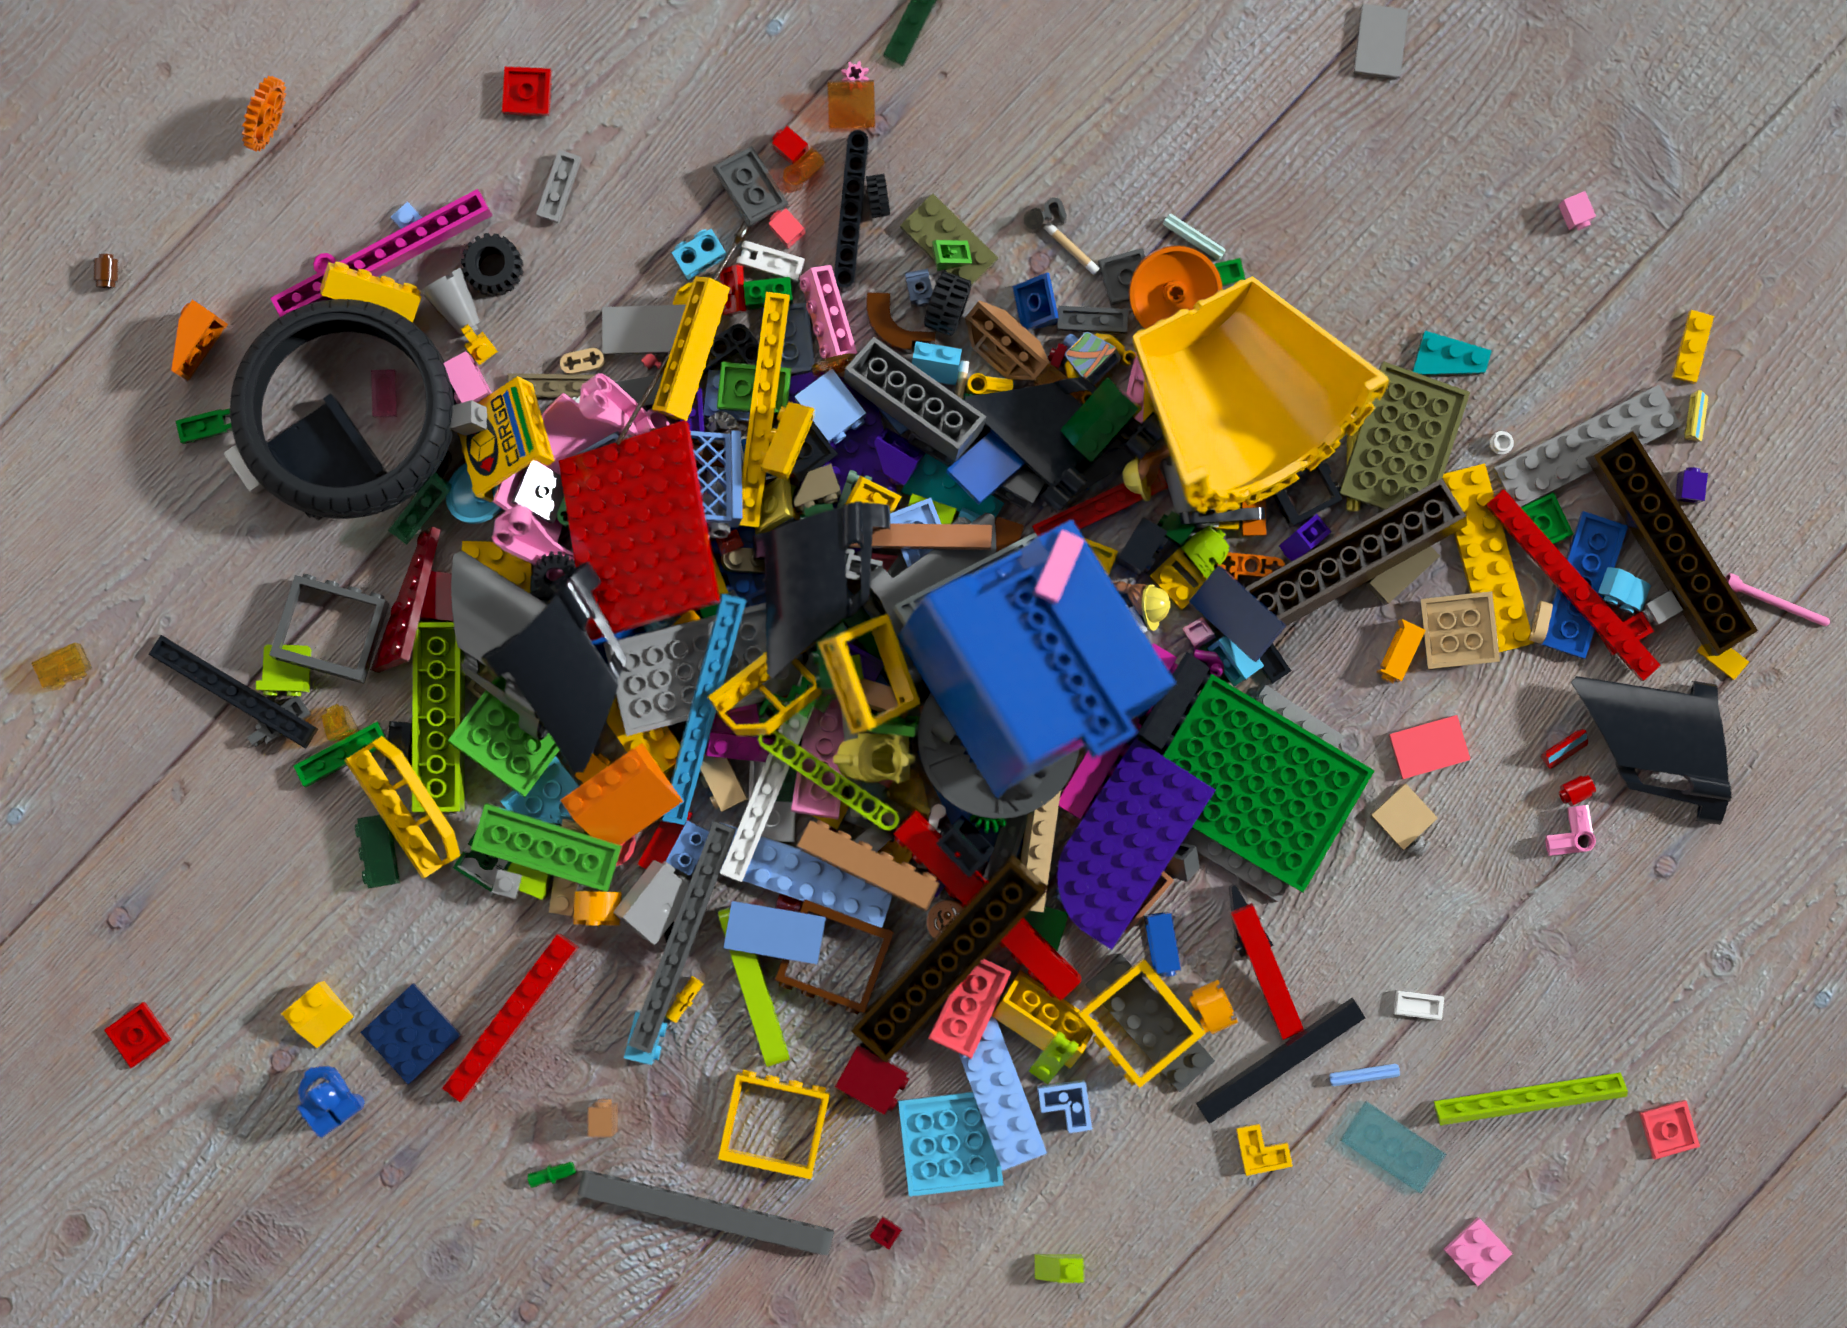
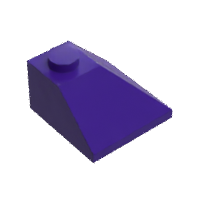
M886 428L874 442L884 474L889 476L888 479L891 482L905 485L926 453L907 443V439Z

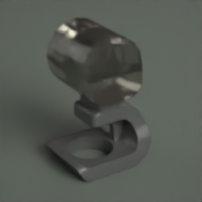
M1053 197L1045 203L1044 211H1041L1039 208L1027 211L1023 218L1025 230L1029 233L1039 232L1045 220H1052L1051 213L1054 207H1057L1062 225H1064L1067 220V214L1062 201L1059 198Z

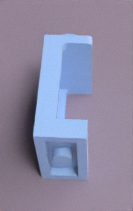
M833 369L794 396L797 404L815 409L813 422L830 444L832 442L835 444L839 443L846 437L845 432L851 428L856 430L865 423L866 412Z

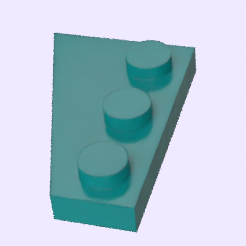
M1425 330L1412 371L1421 375L1484 374L1487 370L1492 350Z

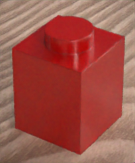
M788 126L784 130L779 129L772 137L773 149L793 167L809 150L808 143Z

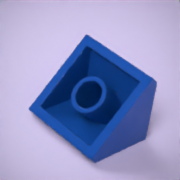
M1049 273L1041 274L1013 286L1020 324L1024 328L1033 330L1057 325L1059 317Z

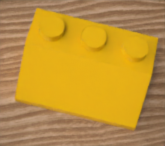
M788 402L786 408L781 407L777 420H780L778 428L772 429L768 441L771 442L768 451L763 450L759 459V463L762 464L761 471L788 481L814 420V408Z

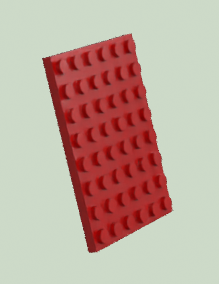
M683 420L624 439L619 446L612 443L559 460L575 566L577 567L589 561L602 581L600 585L591 591V594L613 634L720 603L691 433L687 421ZM589 619L585 625L588 638L592 641L605 637L594 619Z

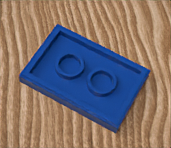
M990 432L946 470V473L980 505L1026 464L994 433Z

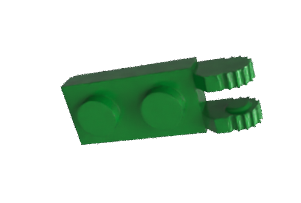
M230 408L225 410L218 409L176 420L181 444L232 431L231 423L226 424L225 417H230Z

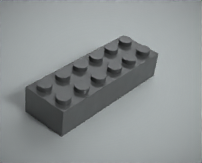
M875 337L867 343L845 368L843 380L845 384L955 462L984 429L986 421L984 414Z

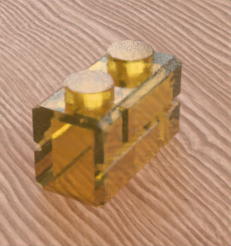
M75 642L32 662L41 686L46 689H52V691L66 686L65 682L72 678L76 681L86 677V672L92 669L83 646Z

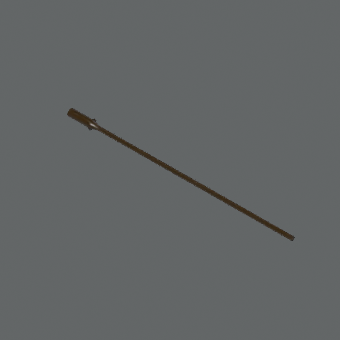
M745 220L737 233L734 234V242L712 279L717 281L737 245L745 240V236L751 228L748 227ZM671 349L618 437L616 445L619 446L664 371Z

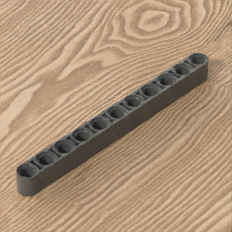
M583 1170L577 1195L821 1255H829L835 1232L826 1227L589 1170Z

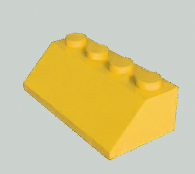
M1020 970L996 1006L992 1017L1041 1050H1044L1058 1031L1065 1035L1064 1038L1079 1044L1075 1053L1064 1064L1071 1068L1083 1054L1094 1032L1091 1028L1086 1031L1079 1023L1078 1019L1081 1017L1077 1013L1079 1009L1064 999L1060 1001L1057 997L1052 998L1045 991V986Z

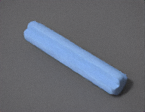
M1389 1064L1329 1074V1079L1332 1086H1341L1399 1077L1400 1069L1397 1064Z

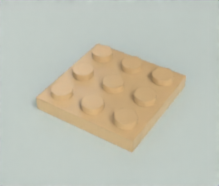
M1492 591L1421 599L1423 626L1426 630L1424 635L1428 669L1500 662Z

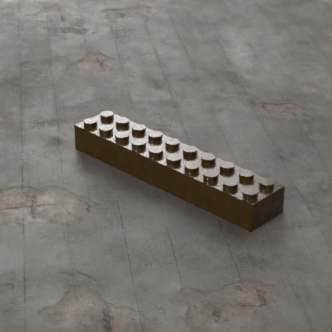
M1634 431L1624 433L1586 457L1589 465L1668 591L1671 590L1683 609L1681 612L1708 655L1719 656L1757 632L1758 629Z
M1441 478L1245 588L1288 626L1466 527L1467 517Z
M1012 854L857 1019L851 1032L887 1063L1046 894L1048 886Z

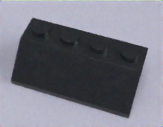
M1186 652L1172 675L1176 684L1154 705L1136 737L1160 751L1163 746L1168 748L1175 737L1171 734L1175 726L1180 728L1187 717L1183 714L1187 706L1192 708L1198 698V695L1195 694L1198 687L1204 688L1211 675L1207 674L1210 668L1195 656Z

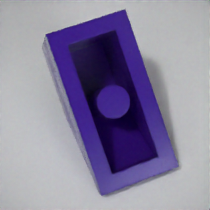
M1316 514L1283 541L1279 547L1287 558L1294 561L1309 552L1332 531Z

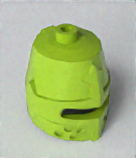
M1210 526L1193 535L1181 547L1206 579L1215 570L1214 565L1216 563L1221 565L1230 550L1228 543L1223 538L1226 534L1220 529L1215 531Z

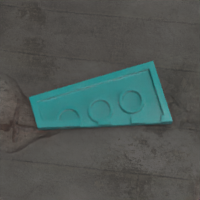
M928 454L924 455L910 480L901 491V493L911 496L913 493L927 499L931 498L933 501L956 508L957 512H960L964 507L978 515L986 512L994 515L995 518L1004 505L1002 501L992 495L978 505L946 473L949 467Z

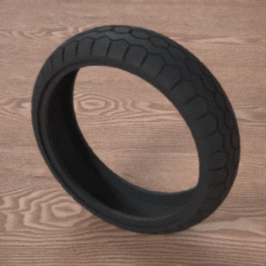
M353 299L324 300L299 307L274 321L254 340L236 371L230 397V420L238 451L256 480L273 496L297 510L315 516L334 519L360 518L389 510L409 499L430 480L442 463L453 435V430L449 428L452 409L456 403L454 388L444 365L445 361L436 346L421 329L407 318L386 307ZM340 332L368 334L383 339L399 348L420 370L426 392V413L418 440L400 464L382 477L366 484L345 488H332L301 480L287 472L276 462L265 440L262 425V406L269 381L282 361L294 350L310 340Z

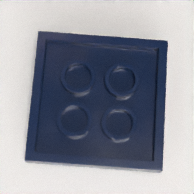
M415 983L411 984L360 1032L407 1084H410L462 1035Z

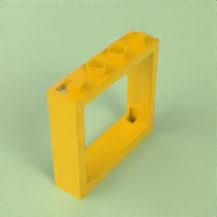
M888 614L870 619L819 642L851 734L870 730L920 704ZM869 630L873 633L898 702L897 706L873 718L871 717L845 645V641ZM830 644H832L834 650L832 651L829 647ZM859 719L861 724L858 725L856 720Z
M1144 958L1077 1012L1081 1016L1078 1019L1079 1023L1086 1031L1091 1028L1096 1035L1093 1037V1040L1101 1049L1106 1047L1111 1054L1108 1058L1116 1068L1121 1065L1126 1071L1123 1075L1131 1086L1136 1084L1139 1088L1206 1034ZM1142 971L1192 1034L1139 1077L1089 1014Z
M743 1070L742 1073L738 1072L736 1074L718 1159L811 1179L830 1092H826V1087L812 1085V1088L803 1087V1082L789 1080V1083L779 1081L780 1077L766 1075L765 1078L757 1077V1072ZM743 1082L821 1099L807 1165L729 1149Z

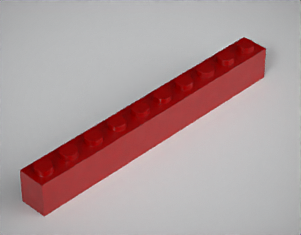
M916 809L895 828L893 834L896 836V842L903 848L907 847L912 852L911 856L920 865L923 863L929 869L928 873L937 878L936 881L940 880L946 886V892L951 897H957L962 902V907L987 882L978 871L969 878L936 844L942 835ZM955 853L956 857L961 856L960 853ZM1024 918L999 942L1002 948L1007 947L1012 952L1011 956L1018 964L1021 965L1023 963L1029 969L1028 973L1035 981L1040 980L1045 985V991L1052 998L1057 997L1061 1001L1081 983V975Z

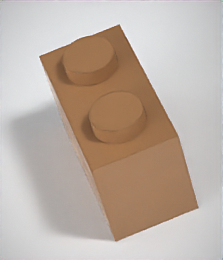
M608 1098L597 1099L588 1107V1137H612L618 1131V1103H612V1099Z

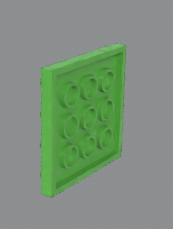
M503 676L494 678L491 683L505 692L506 678ZM485 690L447 742L518 794L526 797L559 752V748L549 733L544 739L538 741L520 729V715Z

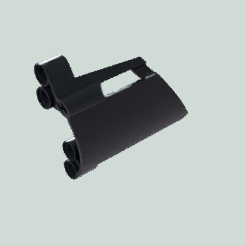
M1085 377L1063 379L1053 383L1002 392L966 396L964 399L965 402L986 416L985 426L1050 486L1040 497L1056 512H1059L1071 498L1124 466L1135 457L1140 460L1164 435L1158 416L1154 411L1142 424L1134 418L1097 461L1091 462L1073 446L1061 431L1063 426L1082 406L1071 393L1089 391L1093 394L1097 389Z
M861 501L852 502L843 507L818 513L773 531L753 536V560L765 559L767 675L775 678L817 639L843 619L853 616L868 603L872 531L891 530L889 505L863 503ZM855 543L860 546L861 589L853 597L847 599L846 551L851 544Z
M589 561L577 566L571 573L555 580L550 585L555 596L520 633L511 636L502 645L489 650L481 657L493 678L510 673L572 770L579 773H584L615 698L620 674L627 661L622 648L591 594V591L600 585L602 581ZM591 618L594 619L614 650L608 667L585 633V625Z
M1576 676L1571 681V684L1604 737L1616 761L1617 770L1627 787L1644 793L1696 804L1698 808L1697 820L1695 821L1720 825L1728 803L1731 801L1732 793L1728 778L1726 743L1718 706L1717 685L1691 681L1693 684L1690 694ZM1635 768L1683 776L1688 780L1690 787L1687 790H1677L1643 784Z

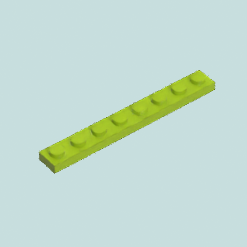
M1620 1072L1434 1101V1109L1441 1126L1627 1097L1628 1089Z

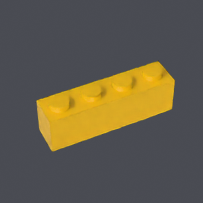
M328 262L320 286L322 296L332 299H353L371 302L397 312L412 323L421 300L420 291L412 284H398L387 276L375 277L372 276L371 272L364 269H358V271L349 269L348 265L341 262H335V264Z

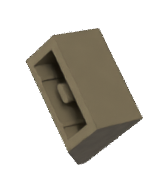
M831 464L808 472L794 501L797 513L802 511V514H805L804 506L809 508L811 505L835 504L838 502L837 499L841 497V491Z

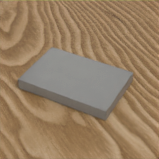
M1362 4L1353 73L1393 79L1400 78L1408 9Z

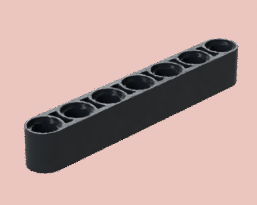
M861 130L852 131L847 139L834 269L837 287L841 292L851 291L855 286L869 150L868 136ZM856 139H862L864 145L854 147L852 142ZM857 161L862 164L859 170H852L850 168V164ZM852 184L860 187V190L856 193H851L847 189ZM849 207H855L858 212L853 216H849L845 213V210ZM850 229L856 234L853 238L847 239L843 236L844 231ZM845 252L853 255L852 260L848 262L841 260L840 257ZM842 275H848L851 281L843 285L839 283L838 279Z

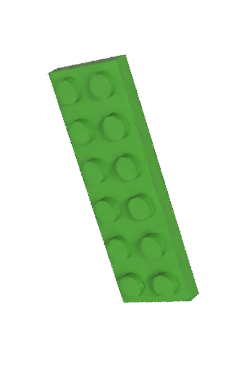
M486 803L471 849L608 892L622 845Z

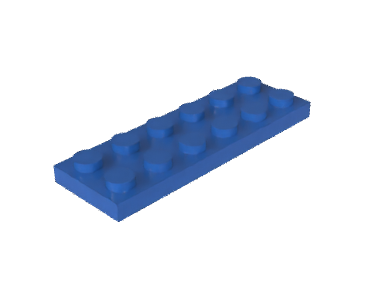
M1582 511L1566 559L1598 594L1607 567L1615 568L1628 526ZM1557 587L1552 601L1553 608L1547 635L1544 642L1539 645L1586 659L1595 629Z

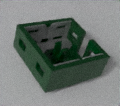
M476 831L470 839V841L468 842V845L472 846ZM471 850L470 853L467 851L462 852L453 869L492 892L498 869L507 871L512 862L494 856L491 858L488 854Z

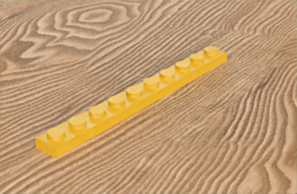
M766 292L742 469V520L739 526L759 528L767 473L761 471L762 464L759 463V459L763 450L768 451L771 444L768 438L773 429L790 295Z

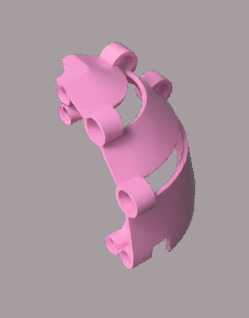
M598 373L582 384L579 403L565 393H562L542 414L554 462L548 466L540 464L561 475L559 460L575 456L577 453L618 431L621 434L638 403L613 380L601 373ZM641 408L625 437L628 434L634 437L649 432L650 428L659 429L670 424L663 414L652 409L646 411ZM526 467L498 485L493 503L506 512L495 520L493 542L504 551L536 565L538 558L542 559L543 554L549 556L551 551H553L554 555H557V552L560 551L562 556L567 554L569 555V560H574V553L558 544L562 525L557 517L555 522L550 524L532 514L529 507L515 505L511 502ZM705 491V492L701 495V496H702V500H703L704 495H707V491ZM556 567L550 568L546 572L547 578L551 581H555L565 575L562 569Z

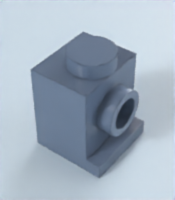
M928 268L905 273L911 305L916 304L917 307L928 305L933 292ZM922 284L924 289L917 291L916 285Z

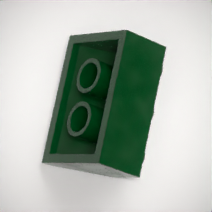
M1107 377L1063 426L1061 431L1091 462H1096L1143 408Z

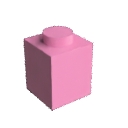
M1585 191L1564 199L1558 205L1569 230L1577 228L1578 231L1585 229L1591 225L1590 222L1596 217Z

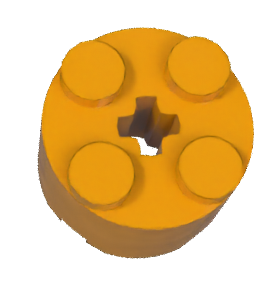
M575 891L574 924L620 926L621 919L614 914V911L622 901V892Z
M1218 979L1193 990V995L1189 998L1195 1012L1199 1010L1202 1015L1200 1023L1205 1033L1211 1032L1212 1035L1238 1023L1237 1017L1233 1019L1231 1017L1234 1010L1223 987L1217 988L1220 985Z

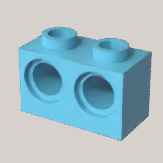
M712 229L699 231L694 235L695 239L688 243L686 241L679 243L672 252L675 261L688 281L724 260L726 256V251ZM712 242L715 245L713 250L706 252L702 249L705 243ZM692 254L695 256L693 262L687 264L682 261L685 255Z

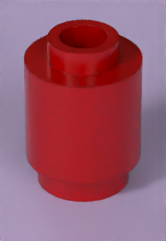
M1588 775L1584 777L1578 776L1560 786L1561 791L1558 793L1564 804L1568 803L1570 806H1574L1592 797V793L1596 792V787Z

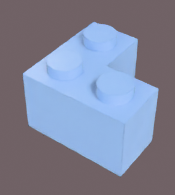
M1084 1079L1037 1086L1041 1113L1064 1110L1068 1133L1092 1130L1086 1082Z

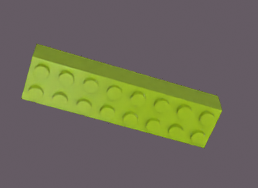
M454 622L418 623L413 644L412 769L441 812H465V754L447 742L465 718V673L462 666L464 663V652L457 646ZM412 792V812H425Z

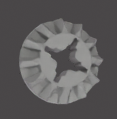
M726 412L713 414L708 418L709 422L705 425L708 428V432L718 433L717 431L720 428H728L724 434H730L731 431H740L735 418ZM714 440V441H713L714 443H718V444L724 445V441H720V440Z

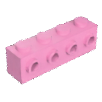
M826 265L810 268L799 277L800 288L806 299V309L811 316L813 332L819 343L820 355L825 365L845 362L856 355L857 350L832 266Z

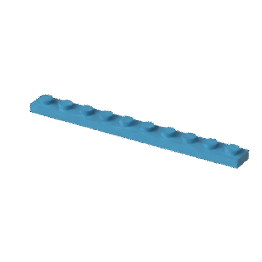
M721 593L720 603L716 611L670 782L683 802L661 816L662 821L682 825L686 823L716 713L708 696L723 686L746 602L744 598Z

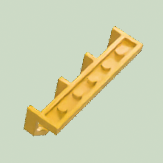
M814 642L813 644H811V645H810L806 650H804L803 652L807 651V650H808L811 646H813L816 642ZM846 643V648L849 653L850 649ZM766 652L713 692L708 698L719 717L737 736L769 735L822 694L821 688H816L815 677L796 658L791 662L813 687L785 708L763 685L764 682L771 678V676L767 675ZM756 688L780 711L765 724L736 725L725 714L726 711L751 694Z
M381 736L344 760L422 879L461 856L453 829L399 749ZM375 747L388 757L403 779L392 786L369 750ZM406 783L427 814L417 821L414 820L395 791ZM428 820L432 821L442 836L447 857L442 861L418 826Z

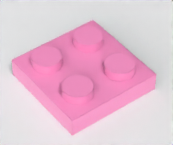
M1479 1217L1443 1249L1477 1286L1512 1255V1252Z

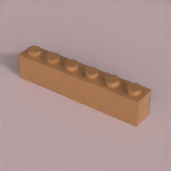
M810 820L797 845L799 850L927 912L939 888V883L935 882L937 878L926 872L923 875L915 872V867L906 862H902L900 865L893 861V856L883 851L878 854L872 851L873 847L863 841H860L859 844L851 841L850 835L840 830L838 833L829 830L830 826L820 820H817L816 823Z

